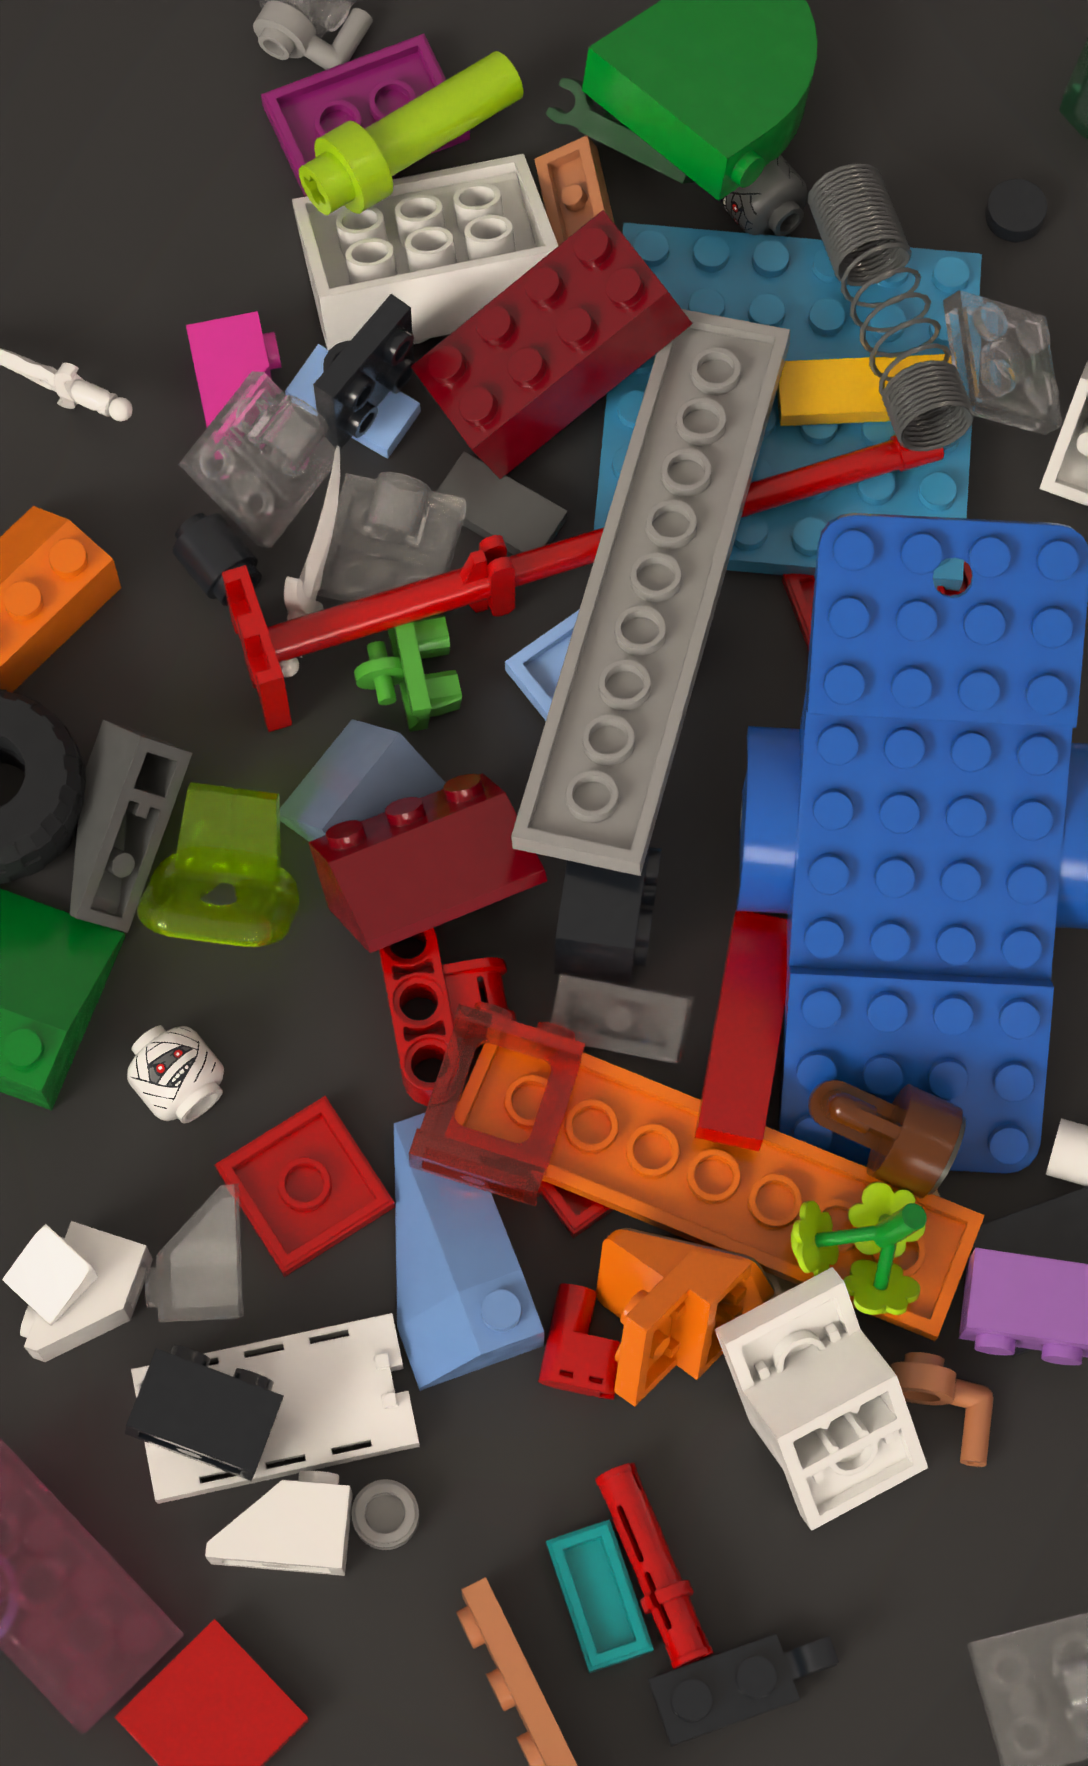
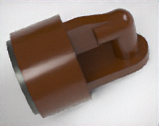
M826 1080L812 1090L808 1101L810 1115L817 1124L871 1149L867 1163V1174L898 1189L909 1190L915 1197L920 1199L926 1195L933 1194L939 1188L956 1158L965 1132L966 1119L963 1116L962 1108L910 1084L906 1085L898 1093L891 1104L843 1081Z

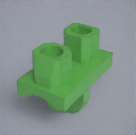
M444 615L430 616L388 629L393 656H387L385 642H371L367 645L369 661L362 663L354 670L357 687L368 690L376 689L379 705H390L397 701L394 685L399 684L409 732L428 729L430 717L460 709L462 693L456 670L424 674L421 660L449 655L450 637Z

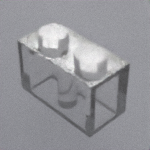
M571 972L563 973L559 977L548 1038L677 1064L684 1060L695 997Z

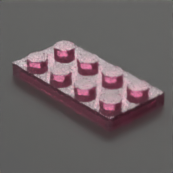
M0 1438V1648L82 1735L150 1670L184 1634Z

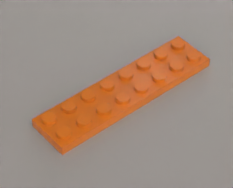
M498 1017L494 1020L445 1133V1140L684 1239L700 1245L750 1256L757 1260L765 1272L796 1285L814 1277L813 1272L805 1273L801 1270L791 1246L792 1228L794 1222L800 1220L799 1214L802 1203L805 1201H815L820 1207L821 1212H828L833 1223L832 1231L857 1228L848 1219L849 1209L856 1203H862V1192L867 1185L873 1182H882L869 1176L865 1166L766 1126L759 1152L694 1138L701 1103L700 1099ZM889 1185L894 1192L899 1190L898 1188ZM931 1194L921 1199L915 1197V1204L920 1205L927 1216L924 1234L914 1242H906L905 1252L893 1260V1263L903 1269V1276L911 1277L919 1283V1297L916 1301L908 1303L906 1312L901 1315L885 1313L872 1316L936 1341L985 1215ZM854 1243L838 1245V1260L834 1265L829 1266L830 1268L833 1267L839 1276L844 1279L850 1276L851 1265L855 1261L866 1259L878 1263L880 1252L874 1255H867L860 1252ZM849 1296V1297H850V1300H851V1302H852L853 1308L857 1309V1308L855 1307L854 1303H853L854 1297H853V1296Z

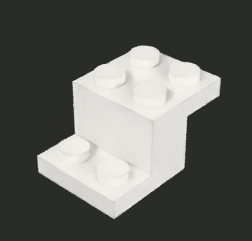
M833 1267L714 1329L749 1422L782 1467L798 1511L811 1531L928 1468L898 1377L860 1329L845 1282Z

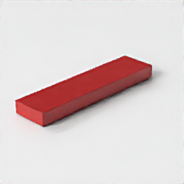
M735 911L694 1138L758 1152L761 1148L785 1009L787 919L755 912Z

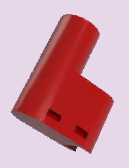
M559 1284L538 1382L556 1389L614 1400L618 1368L615 1354L621 1342L589 1335L597 1298L596 1291L574 1284Z

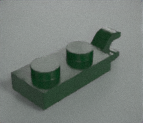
M561 78L559 85L574 94L575 106L568 113L557 107H548L546 114L551 120L559 124L572 125L578 128L579 132L682 184L694 182L603 108H597L592 98L582 91V81L574 78Z

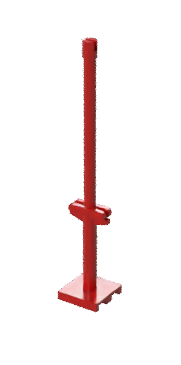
M894 435L885 442L751 482L741 518L896 470L903 472L943 460L944 447L930 451H911L902 447L896 435ZM604 527L508 557L503 537L501 535H492L479 543V550L470 553L467 561L461 568L268 627L265 623L247 566L243 565L222 572L232 625L235 634L239 635L247 670L253 688L257 689L268 733L292 725L280 662L469 605L476 613L488 610L489 605L493 616L509 614L515 609V587L594 563Z

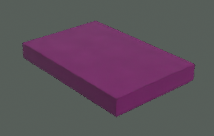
M423 33L261 94L262 106L303 195L306 197L307 194L299 178V168L316 158L314 151L316 139L350 120L358 123L365 129L444 82L446 78ZM470 130L429 155L470 140Z

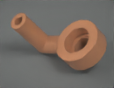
M910 1352L905 1354L904 1362L891 1364L890 1367L898 1377L906 1402L922 1405L950 1404L966 1408L960 1463L974 1467L986 1466L994 1400L992 1391L984 1385L956 1379V1372L944 1367L945 1359L938 1355Z

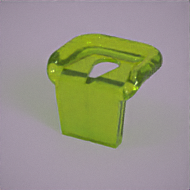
M191 782L187 789L177 852L165 858L153 872L137 907V914L141 923L146 928L160 935L225 945L261 947L281 941L289 933L297 913L299 890L292 875L280 867L279 794ZM220 883L233 884L236 897L235 903L230 905H213L201 900L202 897Z

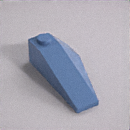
M455 1102L394 1123L397 1329L419 1391L544 1346V1329L476 1153L445 1140V1133L457 1108Z

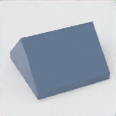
M352 719L275 815L279 821L310 842L325 836L326 831L330 827L340 822L366 820L385 812V808L398 799L406 797L421 798L444 789L443 786L446 782L400 732Z

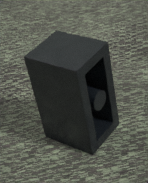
M173 1345L170 1353L156 1348L126 1424L125 1434L252 1481L284 1395L271 1391L274 1382L258 1373L236 1368L234 1375L230 1376L208 1368L211 1359L196 1350Z

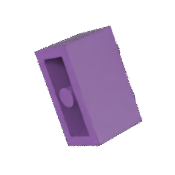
M975 1248L967 1261L958 1339L975 1341L974 1349L982 1353L1004 1356L1014 1355L1015 1347L1042 1351L1041 1359L1046 1362L1061 1365L1082 1364V1357L1088 1358V1264Z

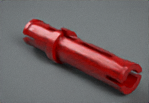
M626 1463L595 1478L596 1484L599 1486L621 1542L644 1594L640 1604L645 1614H652L670 1657L673 1670L710 1656L714 1651L708 1643L690 1600L694 1590L690 1581L682 1580L660 1524L644 1491L635 1463Z

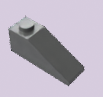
M103 720L85 769L86 783L84 801L77 826L69 915L80 920L128 933L193 753L155 736Z

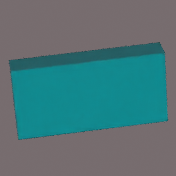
M610 1519L547 1540L546 1547L588 1673L590 1674L653 1652L654 1649Z

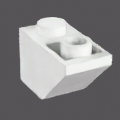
M71 1221L65 1238H61L94 1268L98 1278L52 1326L28 1305L21 1324L20 1335L27 1338L24 1347L32 1358L47 1362L130 1321L153 1260L146 1245Z

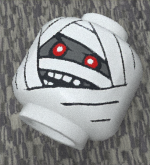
M159 1025L148 1030L133 1044L131 1050L136 1056L128 1067L127 1080L152 1113L159 1119L164 1121L179 1119L184 1124L189 1123L207 1112L221 1097L223 1090L219 1085L223 1079L224 1067L197 1032L190 1027L180 1026L166 1031L163 1026Z

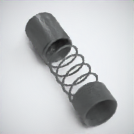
M852 163L839 166L827 172L815 182L808 195L809 208L817 224L834 274L841 282V292L845 299L851 302L850 316L854 323L861 327L860 342L864 349L870 352L869 366L874 375L881 378L879 380V393L882 396L898 442L902 447L911 451H930L942 448L955 442L966 433L973 423L975 412L955 365L948 363L951 351L947 346L933 343L939 336L940 324L936 320L923 318L930 309L931 300L927 295L914 292L920 285L921 275L917 270L905 267L910 261L912 251L902 230L903 228L891 202L892 200L882 175L877 168L869 164ZM908 272L912 273L916 278L914 285L909 291L892 297L885 302L866 303L858 301L860 295L870 285L888 279L896 273ZM847 285L862 286L854 298L851 297L847 290ZM913 297L921 298L925 302L924 310L918 316L897 326L884 328L868 326L870 320L886 306L898 303L905 298ZM856 305L875 308L867 316L864 323L860 321L856 314ZM930 323L935 328L934 335L917 347L894 353L877 351L890 335L913 324ZM866 330L879 333L886 332L877 341L874 348L870 347L866 340ZM932 348L942 349L945 353L943 361L929 360L916 363L901 370L894 377H888L890 370L911 354ZM875 355L889 358L897 357L885 369L884 373H881L875 365Z

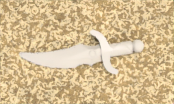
M0 348V365L49 390L57 392V395L60 397L57 402L58 405L74 409L77 404H80L106 417L111 416L114 420L120 422L131 417L133 407L129 400L118 397L115 393H110L104 388L85 381L76 374L79 369L77 366L70 363H62L59 370H56L51 366L37 363L12 351Z
M339 446L335 450L320 519L300 578L287 576L285 580L284 604L288 611L287 620L324 609L322 603L316 601V596L322 583L323 569L333 535L338 507L340 484ZM297 658L279 663L284 677H292L299 670Z

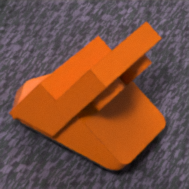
M631 1228L613 1231L602 1244L596 1292L598 1301L606 1309L619 1317L620 1322L624 1325L622 1341L615 1354L618 1368L614 1392L635 1407L676 1365L698 1380L723 1354L714 1329L769 1301L775 1294L772 1283L757 1260L744 1254Z

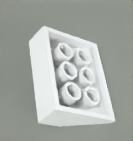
M524 154L393 179L392 194L360 214L353 213L345 206H342L331 214L324 215L312 204L308 196L292 199L327 351L338 343L351 341L390 294H393L411 307L413 344L422 343L429 338L451 334L558 247Z

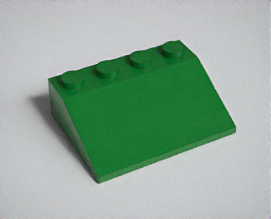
M0 889V1092L52 1111L126 936L123 932L74 918L65 911Z

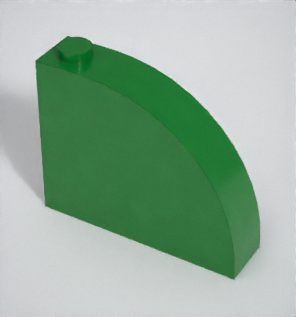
M660 0L589 46L582 91L716 200L720 201L738 187L746 188L754 183L762 173L764 166L778 158L797 133L804 115L817 60L818 41L815 22L806 0Z

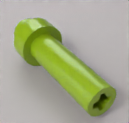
M494 51L365 129L351 120L339 125L316 139L314 144L316 158L299 168V178L305 193L312 204L324 215H329L342 206L356 214L364 212L392 194V176L522 99L524 94L523 85L517 70L504 54Z

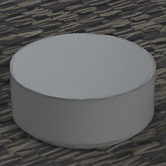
M388 1479L374 1481L366 1485L357 1494L353 1502L351 1516L355 1531L360 1539L370 1547L379 1550L399 1548L406 1544L417 1530L419 1508L416 1498L405 1485L397 1481Z

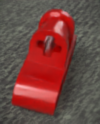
M434 928L411 936L420 940L425 945L424 951L417 957L403 959L396 956L391 951L394 944L380 949L379 952L404 1087L407 1094L415 1102L424 1106H439L448 1102L456 1094L460 1086V1061L456 1041L488 1036L496 1017L515 1025L518 1022L516 1013L508 1010L502 976L507 972L506 961L498 957H486L442 965ZM479 988L484 989L487 1006L482 1005ZM417 997L427 998L437 1006L435 1013L424 1020L410 1019L402 1012V1009L409 1000ZM428 1058L441 1060L449 1068L447 1074L436 1082L419 1080L413 1071L421 1061Z

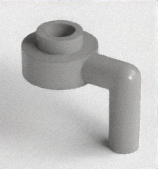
M268 1L253 23V29L258 36L260 47L269 55L280 60L305 56L327 70L350 61L372 24L373 19L366 11L360 8H353L330 45L316 36L314 25L302 12L280 1Z

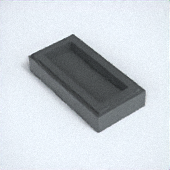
M463 451L431 498L433 509L483 538L501 535L507 547V552L513 555L551 544L568 520L567 510L506 475L499 479L484 462Z

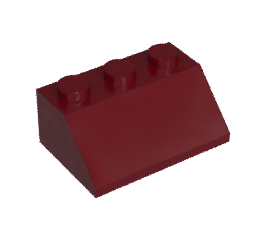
M484 773L479 775L464 774L454 777L444 784V789L421 798L406 797L390 803L385 808V812L363 821L349 820L340 822L330 827L326 831L325 836L308 842L329 910L369 953L548 881L545 869L536 853L512 848L511 835L517 814L506 792Z

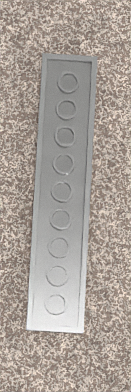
M685 309L682 310L693 324L656 353L511 835L513 849L641 876L790 345V329Z

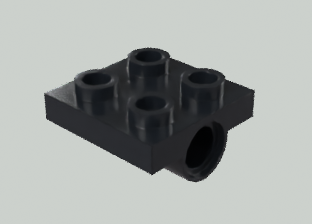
M393 294L388 296L351 341L338 343L328 351L324 358L323 373L313 384L320 438L334 448L339 446L341 450L352 436L359 438L364 435L373 424L378 413L377 406L390 391L394 394L400 392L414 373L411 368L414 364L411 307Z

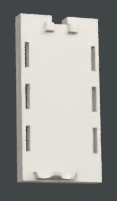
M393 1314L380 1315L204 1353V1355L211 1359L209 1364L219 1363L208 1366V1368L230 1376L234 1375L236 1368L258 1373L274 1382L271 1391L284 1395L252 1481L239 1476H233L202 1483V1478L228 1472L144 1441L154 1497L157 1504L293 1475L300 1471H311L420 1447L409 1391L395 1393L391 1372L404 1369ZM349 1334V1336L311 1344V1342ZM284 1348V1350L246 1358V1356ZM149 1365L131 1369L136 1398ZM367 1442H371L372 1444L371 1447L361 1448L334 1455L332 1452V1450L363 1444ZM303 1456L306 1458V1461L267 1469L266 1465Z

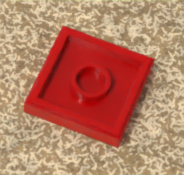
M326 1096L214 1164L217 1172L284 1277L395 1208V1202Z
M215 1619L114 1717L159 1766H264L310 1720Z

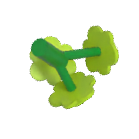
M873 1182L863 1190L862 1203L854 1204L848 1211L850 1223L857 1228L832 1231L833 1223L829 1213L821 1212L820 1207L815 1201L803 1202L800 1207V1220L794 1222L791 1232L792 1250L801 1270L805 1273L813 1272L814 1276L830 1268L829 1265H834L837 1262L839 1256L838 1245L854 1243L860 1252L867 1255H874L880 1252L878 1263L866 1259L855 1261L851 1265L850 1276L845 1277L843 1281L849 1296L854 1297L853 1303L859 1311L869 1315L885 1313L901 1315L906 1312L908 1303L918 1299L920 1285L913 1278L903 1276V1269L893 1263V1260L905 1252L906 1242H914L924 1234L927 1221L926 1213L920 1205L915 1204V1197L909 1190L899 1189L894 1192L884 1182Z

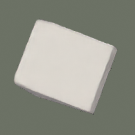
M45 1224L34 1235L2 1280L52 1326L98 1278V1275L85 1259Z

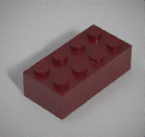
M602 210L420 358L411 368L471 450L501 479L693 323L605 211Z

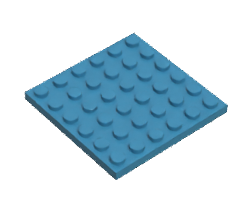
M623 223V235L668 290L681 309L790 329V345L785 361L870 357V352L865 350L860 342L861 327L857 326L850 316L851 302L846 300L841 292V282L834 274L822 240ZM910 247L912 251L911 258L905 267L917 270L921 275L920 285L914 292L927 295L931 300L930 309L923 318L936 320L941 326L939 336L933 343L947 346L951 354L960 353L963 385L973 407L982 254ZM896 273L888 279L870 285L860 295L858 301L866 303L885 302L892 297L909 291L914 285L916 278L912 273ZM847 285V290L851 297L854 298L862 286ZM918 297L905 298L880 310L870 320L868 326L876 328L897 326L918 316L924 310L925 302ZM856 305V314L860 321L864 323L867 316L875 308ZM930 323L913 324L890 335L877 351L894 353L917 347L934 335L935 328ZM866 330V340L870 347L874 348L877 341L886 332L879 333ZM932 348L925 349L911 355H934L945 353L942 349ZM656 354L607 393L594 530L605 526ZM776 392L751 482L888 441L891 436L895 435V431L891 421L780 426ZM972 425L963 436L955 442L944 446L943 460L903 472L896 470L741 518L727 570L775 575L791 573L815 575L817 546L821 531L829 521L842 514L868 513L967 518ZM948 558L942 561L934 570L933 583L935 588L937 589V586H944L945 590L960 591L963 582L964 560Z

